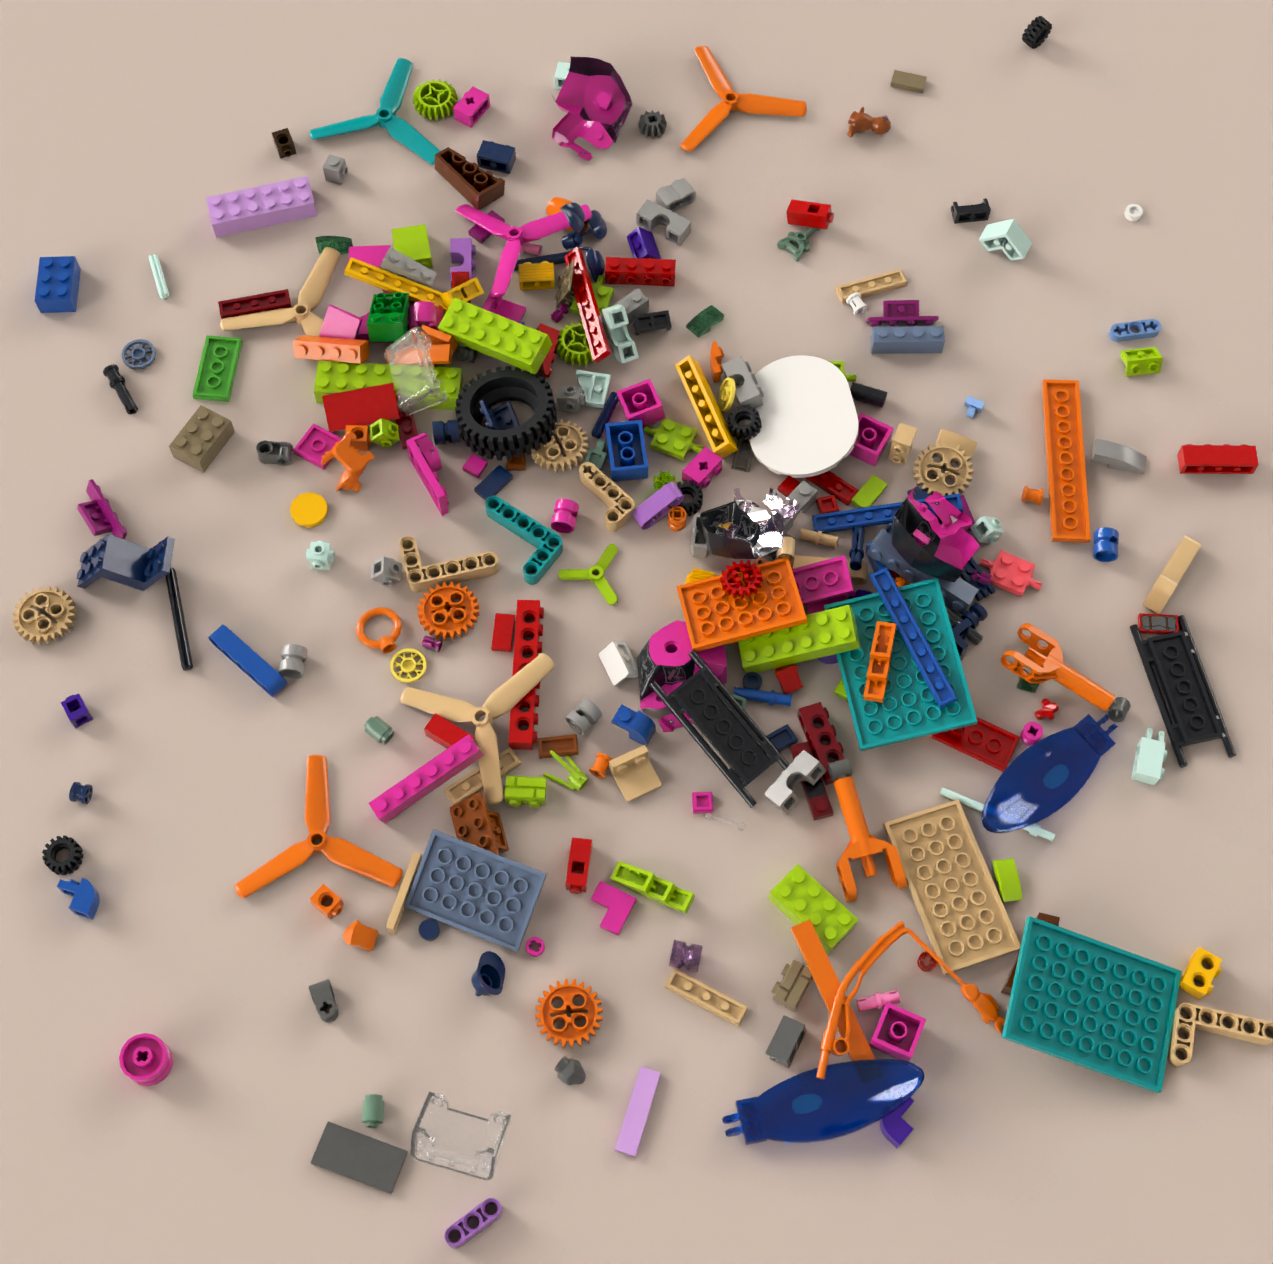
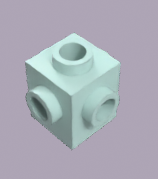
M983 516L970 527L976 539L981 543L992 544L999 540V536L1004 533L1000 521L995 517Z
M325 541L311 542L310 549L307 548L306 559L309 560L311 569L330 570L331 562L334 561L335 552L331 549L330 543Z

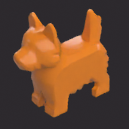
M351 430L343 436L342 440L336 442L331 450L326 451V455L321 456V465L336 458L345 468L336 491L342 488L346 491L354 490L359 492L361 488L359 477L362 475L368 462L375 458L370 451L361 455L357 448L354 449L351 446V441L357 438Z

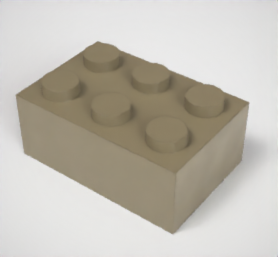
M200 405L169 445V448L174 458L204 473L235 433L231 420Z

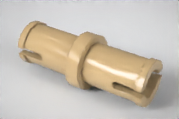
M802 528L799 540L813 542L818 546L821 544L836 548L838 536Z

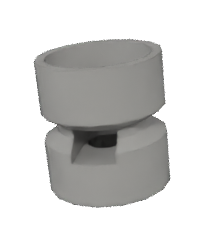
M297 644L284 645L281 652L282 660L279 665V674L290 679L302 678L305 671L304 662L307 658V649Z
M584 698L576 706L577 710H572L565 717L569 726L580 735H584L591 728V723H596L602 716L600 709L587 698Z

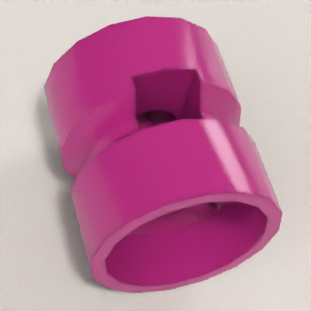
M558 499L555 502V514L552 516L551 521L552 529L560 533H571L574 531L579 505L575 501Z

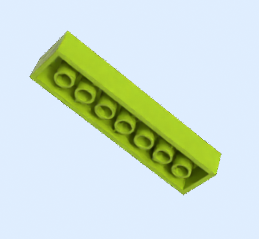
M318 361L314 395L317 403H323L322 396L394 383L399 407H405L404 402H407L409 408L455 410V407H457L456 399H459L458 394L463 389L462 368Z

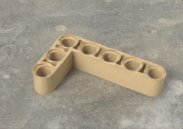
M1187 535L1183 537L1148 594L1143 606L1158 614L1161 613L1202 543Z
M405 536L399 542L408 585L414 592L429 590V587L434 589L436 588V583L442 587L443 581L446 582V585H450L451 581H453V584L491 576L499 570L498 557L494 552H485L422 567L415 539L411 536ZM488 562L494 563L492 565H487ZM470 566H475L474 569H468ZM453 570H456V571H457L456 573H449L450 571H453ZM436 574L439 575V576L436 577V578H432V577H431L432 575H436Z
M781 537L778 540L775 560L788 557L792 569L832 559L795 555L796 541L794 538ZM846 559L852 584H865L867 582L868 564L862 561V568L855 571L850 568V560Z
M1183 1003L1175 1009L1167 1058L1174 1067H1182L1192 1058L1195 1030L1260 1045H1271L1273 1043V1022ZM1180 1010L1187 1013L1188 1019L1181 1016ZM1201 1015L1208 1018L1209 1024L1202 1021ZM1223 1020L1230 1024V1029L1223 1025ZM1244 1025L1250 1027L1251 1033L1245 1031ZM1265 1030H1269L1271 1032L1272 1038H1269L1265 1034ZM1178 1031H1182L1185 1034L1186 1039H1181L1178 1035ZM1176 1051L1183 1054L1184 1060L1177 1058Z

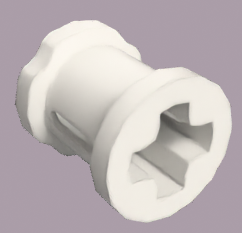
M859 292L851 294L846 299L847 304L851 305L854 310L855 316L862 315L868 310V305L864 304Z

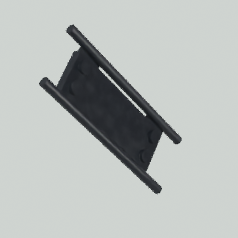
M1184 615L1178 616L1180 632L1150 637L1144 641L1137 624L1131 625L1132 636L1180 768L1188 765L1181 748L1186 745L1222 738L1228 757L1236 756ZM1151 662H1153V664H1154V666H1155L1157 675H1158V677H1159L1161 686H1162V688H1163V691H1164L1165 697H1166V699H1167V702H1168L1169 708H1170V710H1171V713H1172L1173 719H1174V721H1175V724L1172 723L1170 714H1169V712H1168L1166 703H1165V701H1164V698H1163L1162 692H1161V690H1160L1158 681H1157V679H1156L1154 670H1153V668H1152Z
M693 650L688 655L700 670L669 695L665 693L656 681L649 686L750 808H752L757 802L744 787L774 762L777 761L784 770L790 764L697 652ZM684 713L687 714V716L692 720V722L697 726V728H698V729L702 732V734L707 738V740L711 743V745L716 749V751L721 755V757H722V758L726 761V763L731 767L730 769H728V767L723 763V761H722V760L718 757V755L713 751V749L709 746V744L704 740V738L699 734V732L694 728V726H693V725L689 722V720L684 716Z

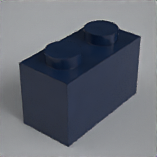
M483 140L477 153L479 167L507 174L511 173L516 160L515 147Z

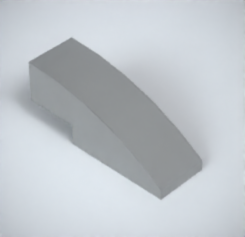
M1101 439L1095 440L1091 462L1108 464L1110 469L1145 474L1147 459L1145 455L1118 443Z

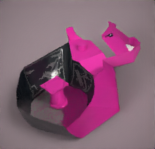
M571 57L569 73L555 101L561 111L567 112V114L553 128L552 139L558 145L569 147L576 151L579 157L590 161L593 157L590 152L574 143V140L578 137H582L597 148L604 149L609 148L616 142L632 107V101L620 75L611 63L591 57Z
M913 488L893 517L891 530L892 545L911 567L927 575L955 582L964 572L962 570L963 567L980 547L977 541L966 532L972 525V520L964 512H960L948 502L943 495L935 491L925 501L942 521V525L939 524L938 518L927 509V505L913 498V491L915 489Z
M676 620L661 628L651 636L638 655L641 710L643 708L657 710L667 707L649 686L651 683L656 681L665 693L669 695L700 670L688 655L693 649L686 622ZM725 645L698 651L697 654L722 684L727 683ZM673 713L658 719L663 732H674V729L683 727ZM684 713V716L689 720V722L691 724H694L692 720L687 716V714Z

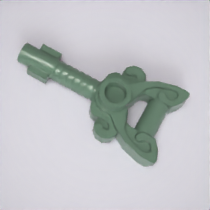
M809 227L805 232H789L788 237L781 239L777 243V247L779 249L786 248L794 254V260L799 261L803 251L807 252L810 250L808 238L816 230L819 231L820 229Z

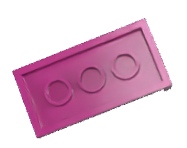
M422 433L406 440L409 458L440 514L443 516L448 513L447 506L449 501L446 497L448 496L444 486L440 487L438 483L440 480L435 472L442 469L441 460L437 448L430 441L427 434Z
M845 555L792 569L803 606L844 595H850L852 598L856 597Z

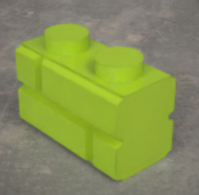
M506 776V804H509L511 807H520L521 804L529 805L531 808H540L541 805H546L547 779L545 777Z

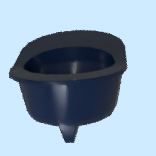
M486 951L481 955L478 967L472 975L471 982L477 997L481 995L489 996L491 994L499 995L502 992L505 966L501 958L494 952Z

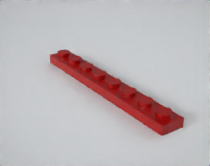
M576 247L566 254L564 258L568 267L572 261H575L571 283L592 359L594 362L599 363L609 356L611 351L582 250Z

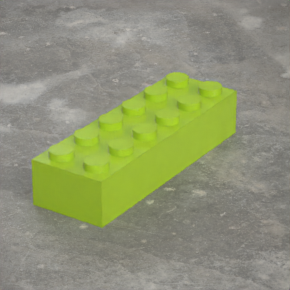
M455 297L438 326L439 331L451 335L459 344L535 375L552 346L548 334Z
M850 605L808 614L806 615L807 623L738 641L743 669L747 673H758L861 648L854 611Z

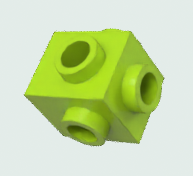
M381 418L369 426L370 442L388 448L399 441L398 424Z

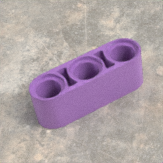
M675 482L667 483L639 505L632 515L643 530L648 529L667 515L671 508L682 503L685 497Z
M488 1198L452 1224L445 1232L447 1244L454 1249L460 1248L497 1221L502 1215V1207L499 1201L494 1198ZM490 1204L498 1206V1210L494 1215L486 1213V1208ZM471 1218L479 1219V1226L475 1229L468 1227V1222ZM454 1231L461 1233V1239L456 1243L450 1241V1235Z

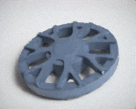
M143 339L129 342L122 350V360L131 369L146 368L153 363L156 357L154 346L149 341ZM139 344L140 347L134 348L133 345ZM131 350V354L126 353V351ZM129 358H133L130 362L126 361Z

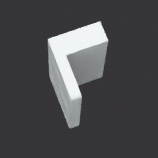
M612 641L599 653V657L614 686L619 685L626 678L638 677V666L626 642Z

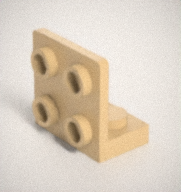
M645 745L609 761V770L626 802L635 800L662 786L648 759V750Z

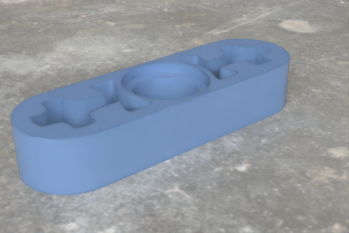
M1155 319L1118 323L1111 327L1109 337L1115 342L1151 338L1158 335L1161 324ZM1130 328H1137L1139 333H1133Z

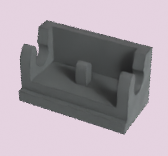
M783 1015L766 1051V1055L770 1056L771 1060L789 1068L807 1032L805 1024Z

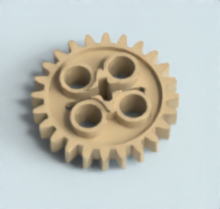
M561 419L560 423H555L556 429L555 431L552 430V433L556 436L558 444L552 435L551 438L547 437L545 445L539 443V450L531 449L532 459L535 460L536 465L540 464L542 469L547 466L548 471L554 468L556 473L558 468H561L562 472L565 471V467L572 470L571 465L578 466V461L583 462V456H587L589 442L586 432H583L582 427H577V423L571 425L570 420L564 423L563 419ZM560 448H562L563 454H564L566 457H563Z
M943 441L942 446H939V443L936 442L934 448L931 444L928 445V450L923 448L922 454H918V460L914 462V465L917 467L913 468V472L917 474L913 478L919 479L916 485H922L921 491L927 490L928 495L933 494L935 491L943 496L959 494V492L964 493V487H969L970 484L967 481H972L973 477L970 475L974 472L973 469H969L973 463L967 462L970 456L964 457L966 450L960 452L958 451L959 445L953 448V442L946 446L945 441ZM938 457L941 459V462L936 463L932 458ZM956 462L959 467L953 468L950 463ZM934 474L936 479H929L927 475ZM951 479L954 484L948 485L945 480Z
M49 585L46 587V590L40 586L37 592L32 588L31 595L25 592L26 598H19L21 604H15L17 610L12 611L15 616L12 618L13 626L20 637L22 636L25 641L29 640L32 644L37 640L38 644L41 645L43 640H45L49 645L50 639L57 642V636L64 638L63 632L69 633L68 626H74L71 620L77 618L74 614L77 612L74 607L75 603L71 600L70 595L66 594L63 589L59 591L57 587L52 590ZM32 607L37 608L42 613V615H40V613Z

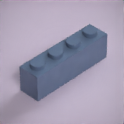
M944 326L872 327L870 336L871 354L942 353L945 343Z

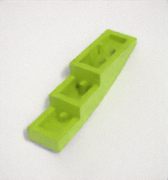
M618 861L610 877L612 881L642 896L687 914L695 898L694 893L678 888L674 883L656 877L654 873Z

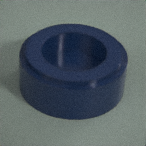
M755 672L747 673L743 678V687L759 690L762 686L761 676Z
M427 919L419 925V934L422 939L433 941L439 936L440 928L435 920Z

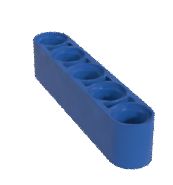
M222 624L208 637L216 648L270 696L274 697L288 684L274 668L225 625Z

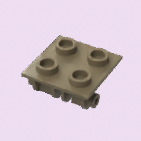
M572 261L569 267L566 266L564 274L558 278L557 285L559 289L555 295V300H557L556 308L560 304L567 308L572 305L574 290L571 282L575 261Z

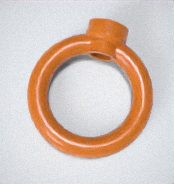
M383 607L374 608L361 616L357 623L356 633L359 640L365 646L375 649L381 648L383 653H390L396 649L395 641L401 633L402 623L400 617L393 610ZM377 615H385L391 618L394 623V630L390 636H384L379 641H373L366 637L364 626L370 618Z

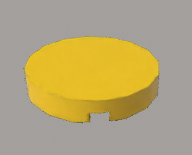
M307 492L300 494L293 500L290 512L292 519L297 525L312 528L325 520L328 508L326 501L321 495Z

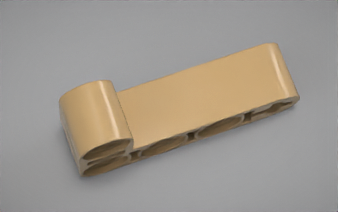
M590 462L581 464L579 468L580 482L609 507L605 512L606 529L612 532L619 530L634 517L632 515L635 510L634 500L594 464Z

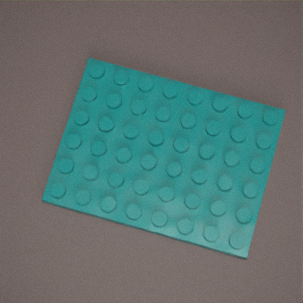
M938 578L898 588L958 698V701L939 709L897 628L884 701L880 703L863 700L877 621L894 623L878 592L824 605L825 610L850 605L855 615L861 648L838 653L836 656L860 751L978 724Z
M1029 916L1025 922L1002 1038L1149 1091L1160 1093L1162 1092L1182 971Z

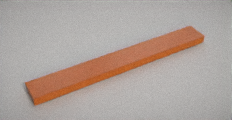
M809 919L790 929L829 1013H831L834 996L837 994L840 982ZM845 1005L842 1006L837 1026L838 1033L842 1038H845L846 1032ZM850 1006L851 1033L848 1054L862 1084L865 1085L883 1076Z

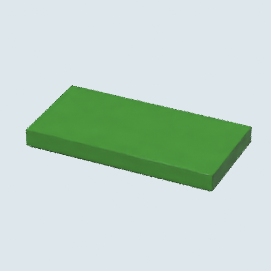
M206 336L192 395L194 399L229 402L243 343L242 338Z

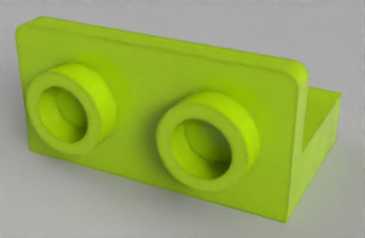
M1156 347L1122 350L1120 353V358L1126 365L1125 375L1127 377L1161 372L1163 357Z

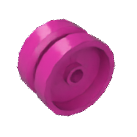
M143 1033L127 1040L121 1049L119 1061L124 1074L139 1085L152 1086L163 1081L171 1072L173 1056L169 1047L161 1039L153 1034Z

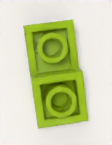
M1014 859L993 860L995 881H998L1002 902L1023 900Z

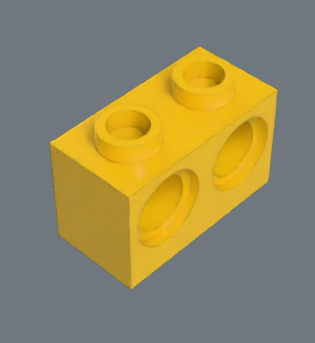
M477 277L440 296L448 309L454 297L468 302L482 295L484 291Z
M1198 947L1193 952L1180 979L1179 989L1199 1000L1205 995L1209 996L1214 987L1211 982L1214 977L1217 978L1222 970V967H1220L1222 959ZM1202 962H1206L1210 969H1205L1202 966ZM1193 979H1197L1201 983V987H1197Z

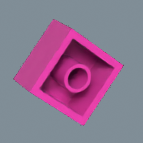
M651 379L616 391L619 404L627 421L642 420V426L644 427L665 419L662 403Z
M860 413L858 416V438L849 455L875 467L891 440L894 428Z
M886 1002L869 1046L908 1063L912 1058L926 1019Z

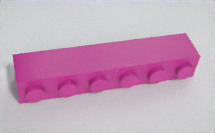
M468 734L369 802V805L377 818L385 824L484 755L473 738Z

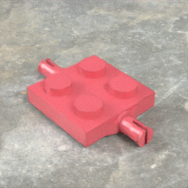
M1002 550L994 562L984 558L980 562L981 566L990 569L989 574L992 575L991 585L1019 597H1022L1024 590L1028 586L1038 590L1041 588L1042 583L1032 579V573L1036 566L1033 563Z

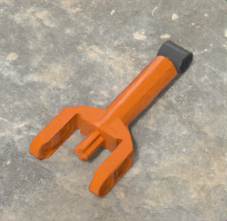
M1024 623L1020 626L1017 632L1018 637L1030 647L1024 656L1017 651H1005L1001 657V663L1005 668L1029 683H1044L1054 679L1102 711L1109 710L1108 716L1112 721L1122 722L1131 707L1130 702L1126 698L1117 697L1115 699L1114 694L1063 663L1062 650L1057 640L1029 623ZM1022 630H1028L1031 636L1024 635ZM1039 640L1045 641L1048 646H1041ZM1006 656L1013 657L1015 662L1008 661ZM1023 667H1029L1032 673L1025 672Z
M848 758L828 763L830 778L832 781L836 780L834 786L850 836V841L836 864L846 901L849 903L857 900V888L849 862L861 859L866 878L873 877L878 874L872 856L884 852L892 882L898 889L907 887L897 847L884 840H879L869 833L853 777H849L852 776V768Z

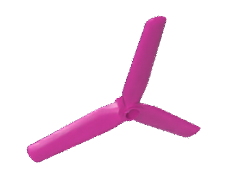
M463 204L455 210L456 213L493 235L507 240L501 253L490 295L493 298L502 297L506 294L521 252V246L524 243L539 240L571 227L563 212L531 221L518 228L515 226L511 227L467 204ZM582 205L581 208L585 214L584 221L591 219V209L588 205Z

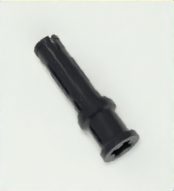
M115 364L105 367L103 374L109 379L110 387L117 392L129 415L136 413L138 407L126 388L125 378L120 375L119 367Z

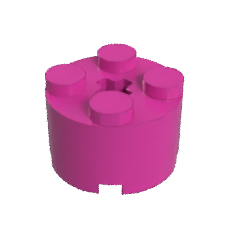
M429 301L415 302L413 307L410 305L408 329L413 333L412 336L415 337L422 334L419 331L422 325L438 330V326L444 317V308L440 305L438 308L434 306L433 302Z

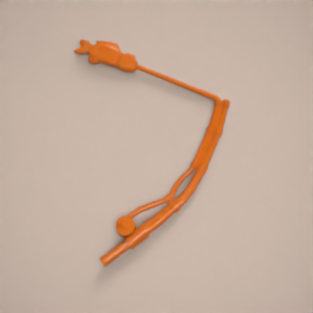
M900 921L883 936H880L873 946L856 961L840 984L837 994L834 996L827 1028L823 1034L820 1047L822 1052L816 1078L825 1079L830 1053L835 1056H842L848 1053L851 1033L849 1010L851 999L857 994L862 978L885 950L906 933L961 985L963 996L972 1002L986 1024L993 1021L995 1028L1001 1033V1027L1005 1024V1019L1002 1016H998L1000 1008L990 994L979 992L978 987L973 983H964L911 929L904 928L905 923ZM860 970L857 983L845 1000V993L851 981ZM845 1005V1038L835 1039L842 1006Z

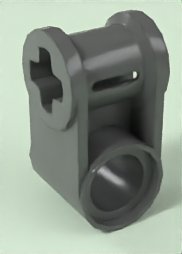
M264 440L257 444L256 450L260 462L282 466L291 464L290 453L293 451L291 443Z
M327 979L310 985V994L321 1019L327 1023L335 1021L339 1012L330 980ZM326 1008H330V1012L326 1014Z

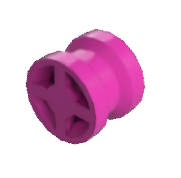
M1036 722L1027 723L1020 734L1022 742L1026 745L1037 744L1042 737L1043 729Z

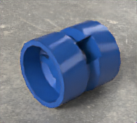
M1104 527L1095 530L1094 559L1101 562H1111L1118 558L1119 532L1116 529Z

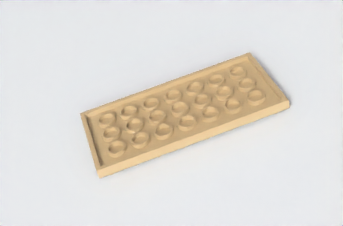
M959 799L883 824L890 844L897 847L908 889L934 953L953 972L1020 950L1019 940ZM940 965V968H941V970H942L943 975L949 974V973Z

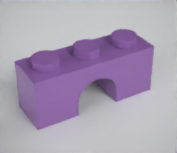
M450 238L452 263L462 264L458 267H450L451 289V272L469 271L470 280L476 277V274L473 273V270H476V260L473 259V255H476V246L472 245L471 238Z

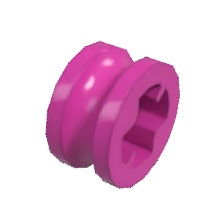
M532 937L526 943V950L529 955L538 957L544 952L545 945L540 938ZM531 943L541 944V948L538 947V952H534L533 949L530 950Z

